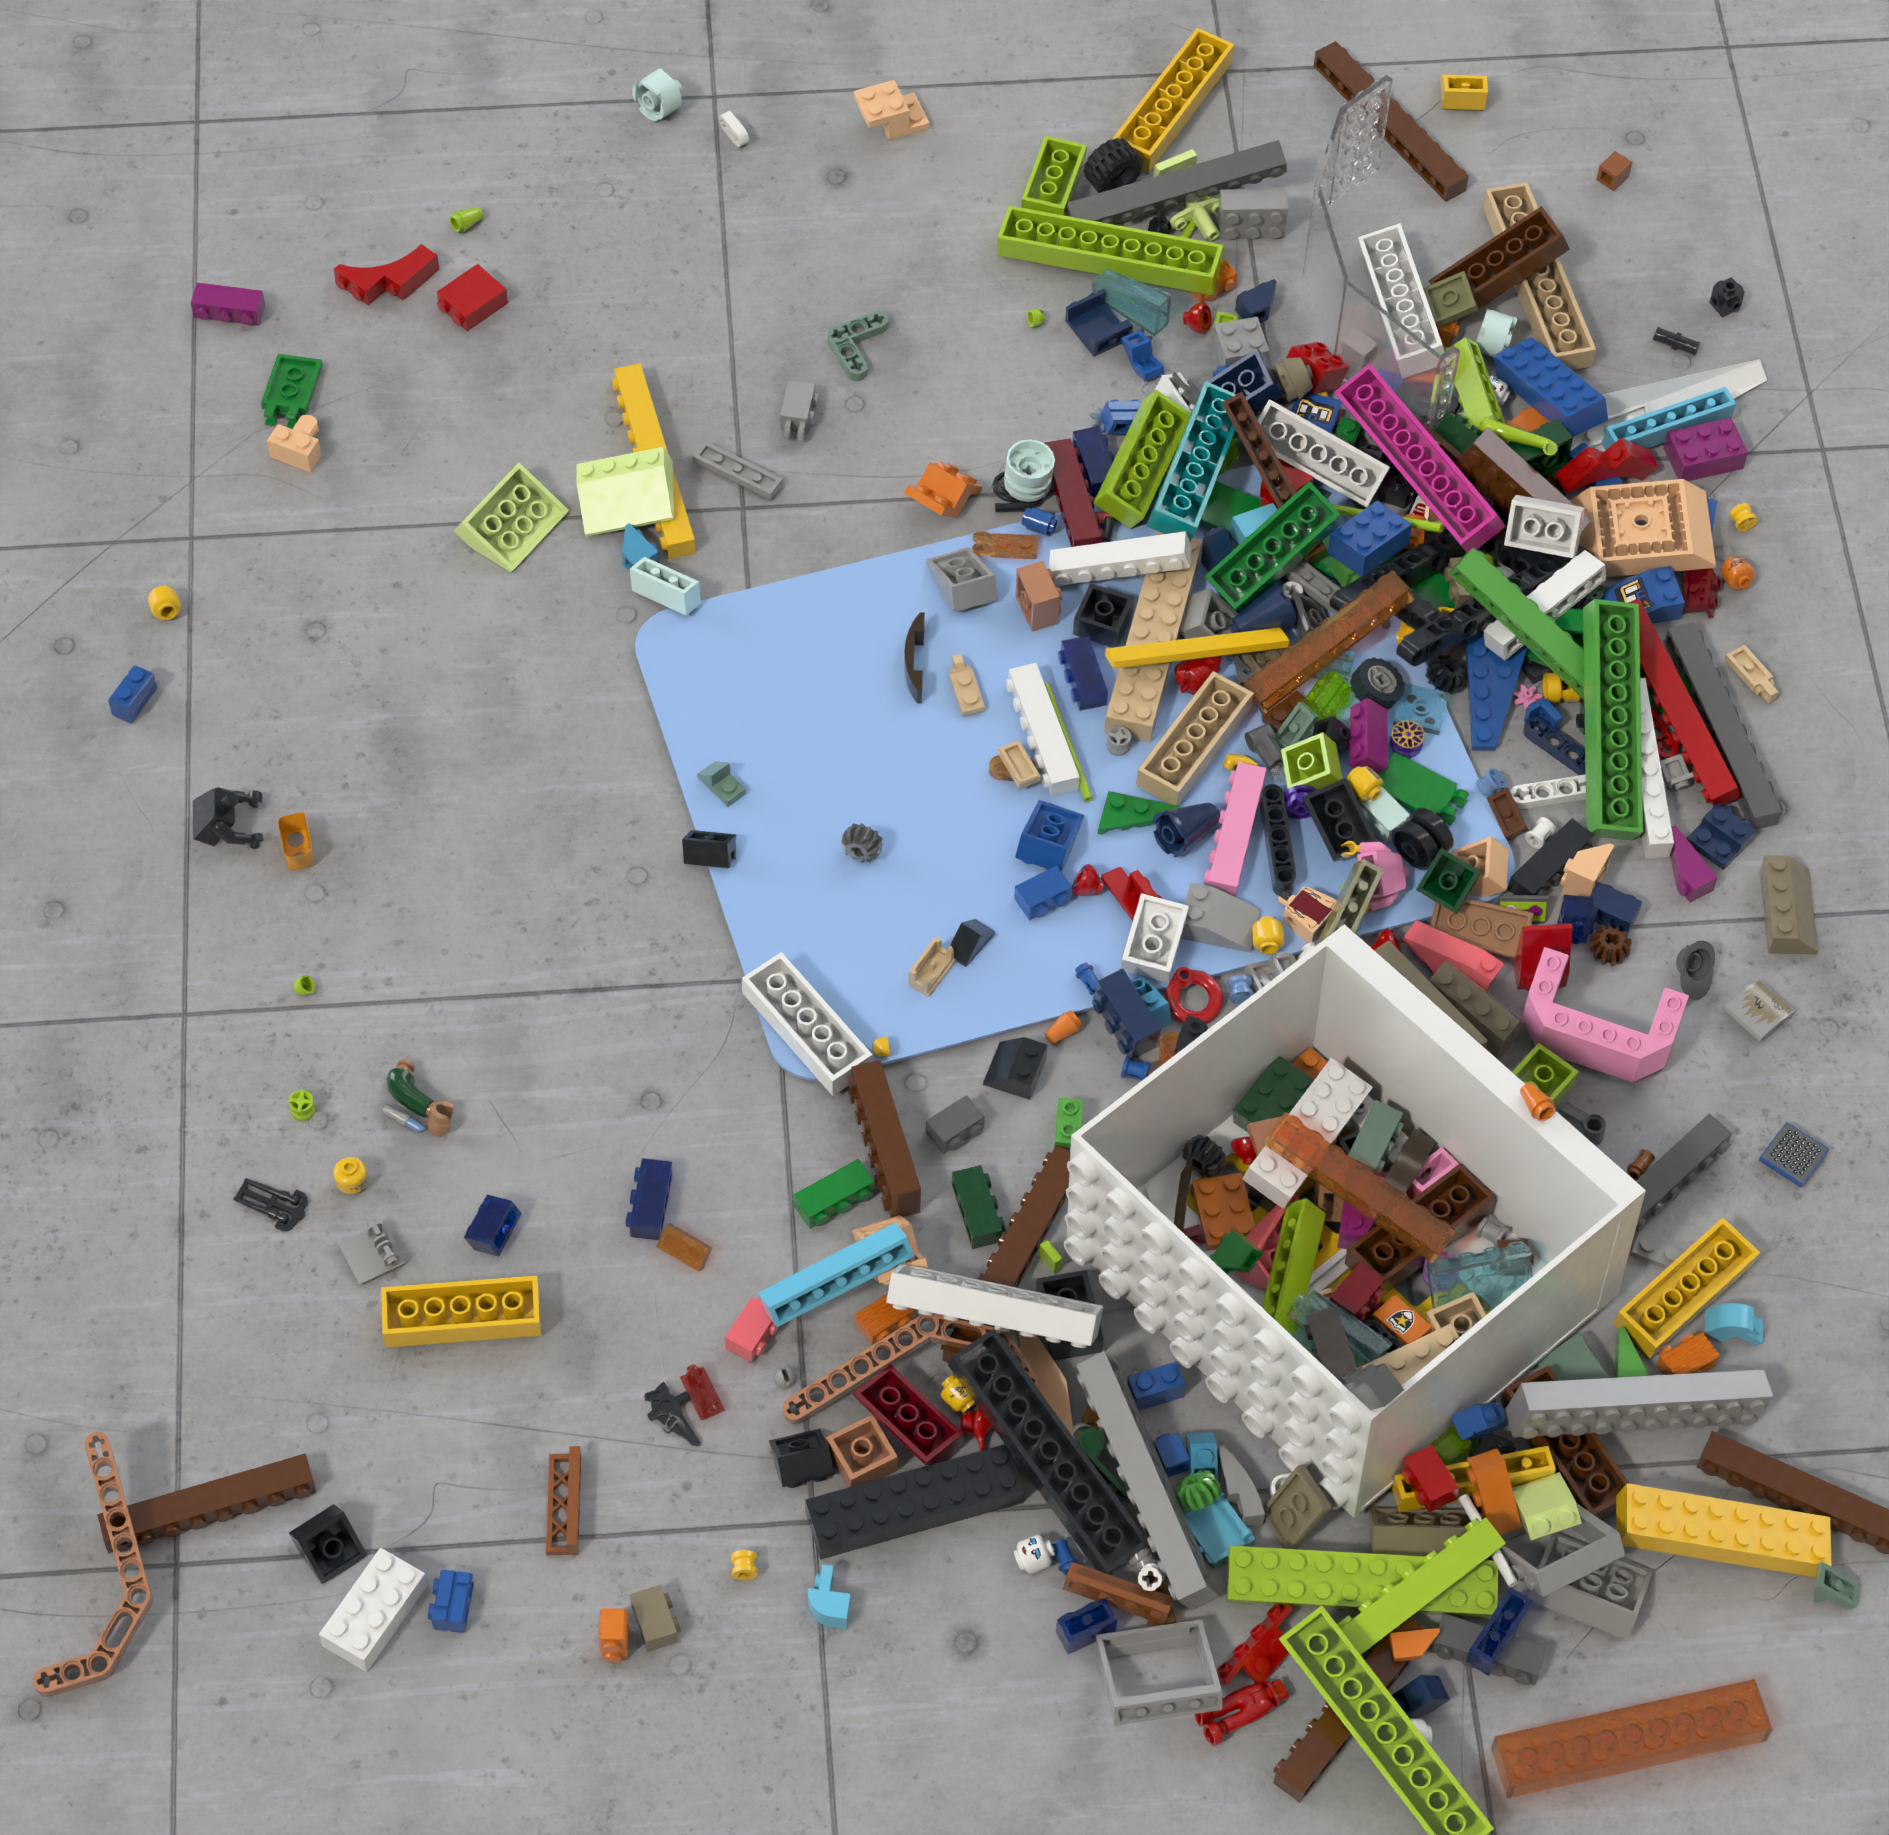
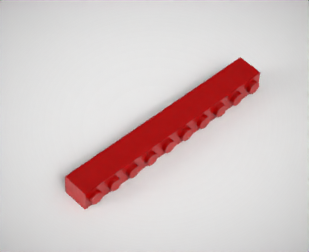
M1640 599L1630 602L1639 604L1640 669H1643L1645 673L1642 678H1646L1647 689H1653L1655 694L1651 696L1657 708L1662 706L1665 713L1661 715L1666 726L1672 725L1674 732L1671 735L1677 746L1682 745L1684 751L1681 754L1687 765L1692 764L1694 770L1691 772L1694 775L1696 784L1702 783L1704 789L1701 790V793L1706 803L1711 802L1713 807L1717 803L1723 806L1740 798L1739 789Z

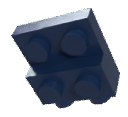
M1717 803L1703 817L1701 824L1686 839L1697 852L1722 870H1725L1753 841L1756 830L1751 821L1748 819L1741 820L1735 816L1734 810L1730 806H1721Z

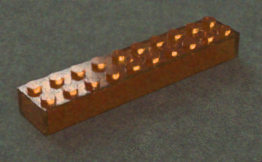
M1752 1679L1498 1735L1494 1738L1491 1750L1506 1798L1508 1799L1765 1742L1773 1729L1756 1680Z

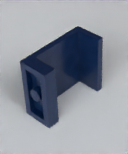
M1104 289L1091 293L1088 297L1074 301L1069 306H1066V323L1093 357L1121 345V337L1129 335L1133 329V325L1128 319L1120 322L1105 304L1106 291Z

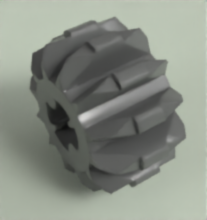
M853 823L842 835L841 848L846 851V855H851L853 859H858L862 863L864 861L871 863L873 859L879 856L882 850L883 838L878 835V831L872 830L871 826L866 827L863 823L860 825Z

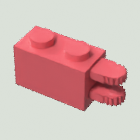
M751 1297L725 1336V1348L751 1363L757 1355L761 1356L767 1346L766 1341L770 1335L774 1336L779 1329L766 1313L761 1299L757 1300Z

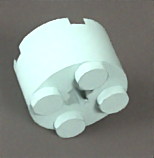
M662 69L652 72L636 83L632 89L634 101H638L641 105L639 108L640 112L651 121L663 119L678 109L682 102L681 84L678 80H673Z
M1487 309L1476 339L1481 354L1494 358L1493 355L1509 346L1512 332L1509 330H1514L1517 322L1516 317Z

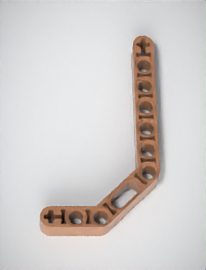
M922 1314L789 1397L783 1404L785 1419L792 1424L802 1423L872 1379L888 1365H894L929 1342L962 1349L972 1343L948 1337L946 1331L950 1327L976 1331L981 1336L994 1327L987 1325L974 1326L969 1324V1321H951L944 1319L941 1315L933 1314L928 1316ZM926 1321H930L935 1325V1328L932 1332L926 1333L921 1330V1325ZM996 1330L1000 1337L1007 1340V1347L1015 1358L1021 1362V1366L1027 1371L1026 1373L1040 1391V1381L1011 1335L1008 1332ZM903 1335H909L913 1338V1342L909 1346H902L898 1342L899 1338ZM881 1349H887L891 1352V1355L887 1360H880L876 1357L877 1352ZM859 1363H865L869 1366V1369L865 1374H857L854 1371L855 1366ZM836 1377H843L847 1381L846 1385L842 1388H835L832 1382ZM821 1391L824 1393V1398L820 1402H813L810 1399L811 1393ZM805 1397L806 1402L810 1407L809 1409H806V1405L803 1404L802 1398ZM793 1405L799 1408L800 1414L797 1416L794 1413L789 1414L791 1412L790 1407Z
M102 1432L89 1434L85 1440V1449L125 1595L90 1654L41 1668L34 1674L33 1685L37 1692L45 1697H51L108 1679L117 1667L153 1603L150 1585L112 1447L107 1436ZM96 1442L101 1443L104 1457L99 1458L95 1449ZM104 1466L112 1468L108 1476L101 1477L98 1475L100 1468ZM111 1491L119 1493L115 1501L107 1502L105 1500L107 1493ZM118 1516L126 1518L123 1526H112L114 1518ZM128 1541L133 1544L129 1552L122 1553L119 1551L121 1543ZM131 1567H137L140 1570L135 1578H127L125 1576L126 1571ZM140 1592L146 1594L147 1597L143 1603L135 1604L132 1602L135 1594ZM124 1616L133 1618L132 1624L121 1643L115 1648L108 1647V1639L119 1620ZM99 1660L107 1662V1667L102 1672L93 1670L94 1664ZM77 1668L80 1670V1676L77 1679L68 1680L66 1678L67 1672L70 1669ZM59 1672H60V1677H61L62 1681L64 1682L63 1684H60L59 1681H58L59 1678H58V1676H57V1673H59ZM45 1677H49L51 1680L48 1688L43 1686Z

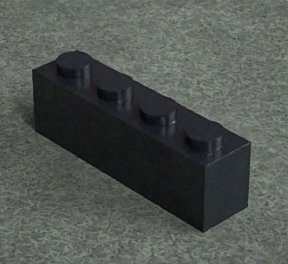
M1571 818L1511 876L1508 890L1514 895L1546 896L1551 886L1556 887L1560 883L1565 873L1563 870L1568 859L1573 860L1578 851L1594 847L1592 845L1594 834Z

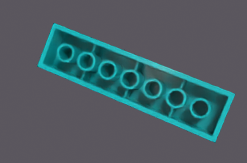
M1205 381L1146 525L1147 527L1163 534L1186 531L1191 542L1236 430L1222 402L1236 394Z

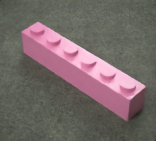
M1238 762L1236 771H1231L1229 785H1232L1231 791H1226L1224 804H1227V809L1221 810L1219 824H1223L1222 829L1216 830L1214 843L1217 844L1216 850H1211L1209 863L1212 864L1211 870L1206 869L1204 883L1208 884V886L1215 887L1234 897L1237 894L1267 769Z

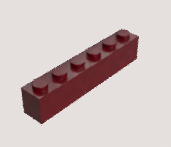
M1071 438L1044 442L1054 454L1055 463L1052 486L1070 546L1076 547L1104 542L1103 529L1098 528V513L1093 512V496L1088 495V480L1083 479V464L1078 463V448L1073 447Z

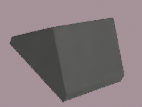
M1296 591L1292 593L1291 604L1297 616V621L1295 622L1298 623L1294 628L1302 650L1338 642L1326 608L1316 600Z

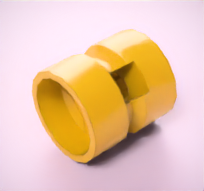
M1544 673L1542 681L1543 698H1546L1550 703H1559L1561 699L1564 702L1580 701V696L1556 673Z

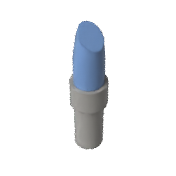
M388 1104L384 1106L382 1113L396 1120L400 1125L407 1126L418 1133L427 1130L423 1124L411 1118L407 1113L400 1112Z

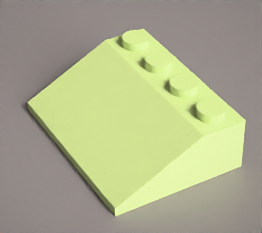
M664 447L577 464V489L586 537L623 530L628 523L633 527L674 520L673 461Z
M518 463L455 528L454 532L470 548L512 572L569 510L525 467Z

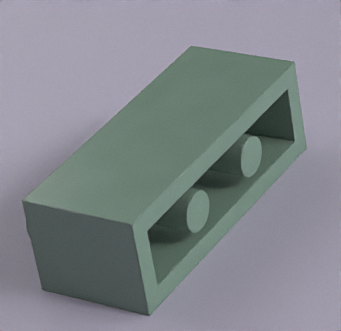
M1375 1100L1342 1170L1368 1182H1371L1374 1174L1380 1175L1385 1164L1382 1158L1384 1155L1389 1156L1394 1146V1142L1391 1139L1393 1136L1398 1138L1404 1125L1400 1122L1403 1112Z

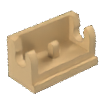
M935 936L909 970L908 986L930 997L956 962L952 946H949L947 950L944 949L941 939Z

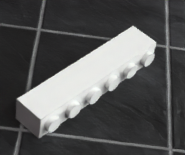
M1185 531L1050 550L1049 568L1052 571L1055 586L1190 568L1191 544Z
M1584 550L1581 554L1572 558L1562 569L1557 570L1547 581L1539 584L1526 597L1535 601L1545 615H1549L1556 620L1606 580L1605 564ZM1499 620L1490 623L1484 630L1485 646L1504 660L1524 646Z
M1037 663L1009 669V679H1006V687L1008 693H1012L1014 696L1013 706L1015 711L1020 712L1021 728L1023 731H1027L1028 747L1035 752L1034 761L1036 768L1042 771L1041 780L1043 787L1048 788L1051 797L1079 790V774Z

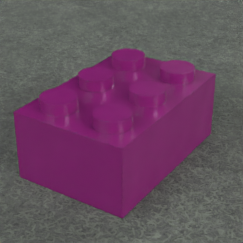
M1732 418L1668 431L1663 448L1677 479H1684L1686 481L1744 469L1748 451Z

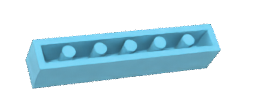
M1725 386L1609 426L1605 430L1601 444L1606 450L1617 440L1623 438L1642 447L1650 448L1665 443L1668 431L1731 418L1736 402Z
M895 1222L758 1292L766 1313L775 1326L779 1327L915 1256L907 1236Z

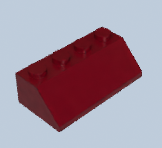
M891 1364L853 1392V1396L925 1465L943 1462L960 1449L964 1433Z

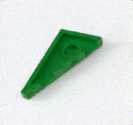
M1108 791L1098 834H1106L1107 830L1118 828L1124 831L1133 827L1140 828L1156 825V823H1152L1157 813L1180 808L1181 806Z

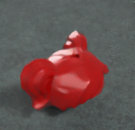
M1222 656L1182 660L1175 666L1174 671L1176 681L1180 685V691L1182 693L1187 691L1191 695H1195L1213 671L1217 673L1221 670Z

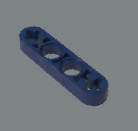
M1530 717L1526 720L1523 733L1528 740L1576 774L1585 775V761H1582L1585 760L1584 748L1539 717ZM1535 727H1538V728H1539L1538 730L1535 729V730H1533V731L1530 729V728H1535ZM1555 738L1560 744L1552 746L1548 744L1547 740ZM1575 752L1578 758L1570 759L1566 756V753Z

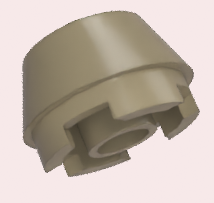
M1300 357L1284 358L1274 365L1275 372L1285 391L1288 402L1296 399L1299 401L1313 388L1310 379L1313 378L1312 371L1309 365H1304Z

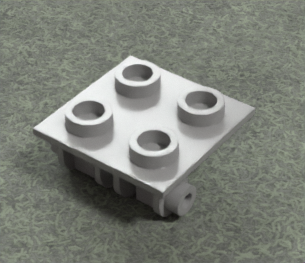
M371 1220L367 1223L368 1228L366 1231L338 1243L359 1285L406 1264L385 1222L380 1223L376 1220Z

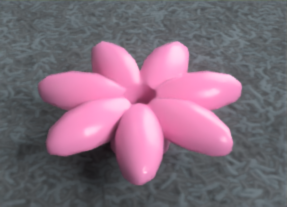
M1521 684V692H1513V696L1518 698L1514 701V704L1520 705L1523 703L1524 710L1532 702L1543 697L1542 694H1534L1536 686L1527 689Z

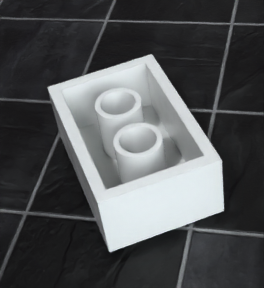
M1516 495L1511 502L1504 545L1574 558L1578 551L1585 507Z

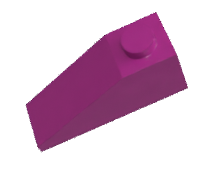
M1673 825L1671 829L1674 844L1670 857L1675 884L1678 892L1691 903L1714 891L1717 876L1678 827Z

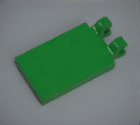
M285 354L277 355L261 401L262 409H265V425L274 426L277 414L286 415V420H289L287 427L293 429L299 420V415L307 414L323 367L321 359Z
M1396 752L1388 760L1387 769L1378 774L1383 781L1382 787L1402 807L1411 812L1417 808H1426L1438 815L1448 825L1453 824L1456 819L1455 814L1457 813L1456 808L1447 806L1449 802L1454 803L1459 808H1464L1468 802L1466 798L1469 796V793L1463 789H1457V783Z

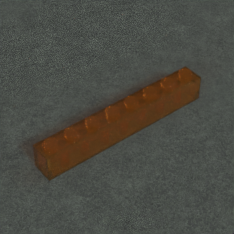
M1393 570L1387 575L1381 576L1377 583L1369 589L1363 590L1352 602L1343 605L1340 611L1332 617L1326 618L1315 630L1306 633L1303 639L1295 645L1289 646L1278 658L1269 661L1265 668L1257 674L1251 675L1244 683V687L1254 693V703L1266 713L1412 602L1413 597L1410 588Z
M1285 1112L1269 1133L1264 1143L1265 1146L1433 1264L1456 1233L1449 1223L1437 1219L1425 1206L1417 1205L1409 1199L1405 1192L1396 1190L1382 1176L1373 1174L1366 1169L1362 1162L1353 1160L1346 1155L1342 1148L1330 1144L1319 1132L1310 1130L1303 1125L1298 1117L1290 1116Z

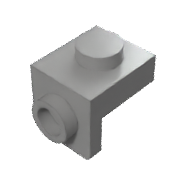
M1682 754L1660 761L1662 776L1668 790L1674 787L1676 790H1681L1690 785L1689 782L1694 778L1692 772L1689 773Z

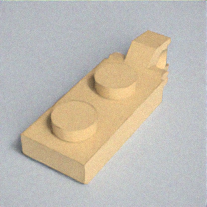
M1746 645L1725 655L1724 660L1756 695L1761 694V697L1768 704L1777 699L1778 690L1774 687L1775 683L1772 680V674Z
M961 654L953 655V669H949V679L961 716L985 712V705L973 669H971L970 665L965 666Z

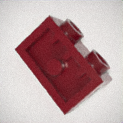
M1713 568L1685 571L1682 591L1685 602L1683 613L1706 611L1709 618H1714L1715 609H1718L1717 593L1721 589V580L1719 576H1716Z

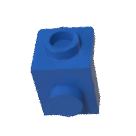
M1546 698L1538 702H1532L1526 708L1524 722H1526L1530 717H1539L1558 731L1563 720L1561 711L1554 707Z

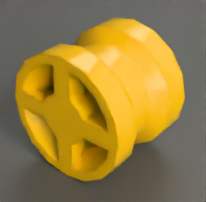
M1748 503L1739 504L1729 512V517L1732 521L1736 522L1735 527L1739 532L1751 529L1758 521L1756 515L1751 513L1752 509Z
M740 1550L731 1554V1562L734 1564V1568L731 1570L732 1578L736 1580H751L758 1576V1568L755 1567V1562L757 1561L756 1552Z

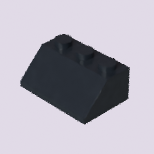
M1343 778L1302 797L1333 862L1353 859L1357 857V854H1360V852H1356L1348 858L1342 857L1341 854L1350 852L1348 846H1341L1347 841H1353L1356 845H1360L1361 842H1378L1347 778Z

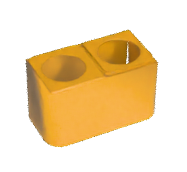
M304 812L280 817L278 819V827L289 871L314 866L312 845ZM295 832L301 833L304 836L303 844L297 847L291 846L287 842L288 836ZM298 852L305 853V854H303V855L293 856L294 854H296V853H298Z

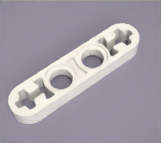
M1586 774L1517 785L1510 792L1519 810L1585 800ZM1562 786H1567L1572 790V792L1570 794H1564L1559 790V788ZM1538 790H1545L1549 796L1542 798L1536 792ZM1516 795H1519L1523 800H1520Z

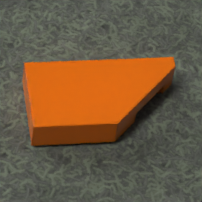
M1433 1628L1390 1633L1389 1639L1393 1661L1421 1659L1429 1646L1439 1636L1440 1629Z

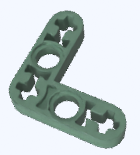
M872 312L837 325L828 331V344L851 380L860 381L867 376V363L855 343L886 332L888 329V317L883 312ZM860 327L864 331L861 333H855L852 331V329ZM848 350L853 352L854 354L852 356L846 357L843 356L841 353Z

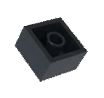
M1090 583L1074 617L1073 635L1112 648L1118 647L1133 615L1134 597Z

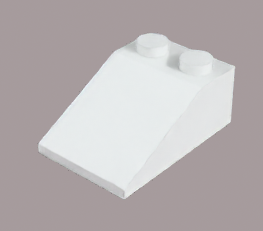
M1141 893L1122 957L1121 969L1123 968L1125 972L1169 983L1189 906Z

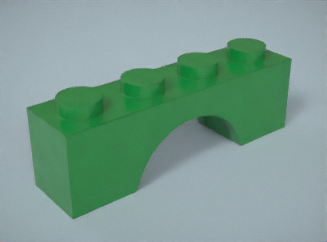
M1231 1230L1230 1233L1221 1239L1220 1246L1209 1258L1226 1274L1235 1271L1249 1273L1264 1252L1244 1235Z

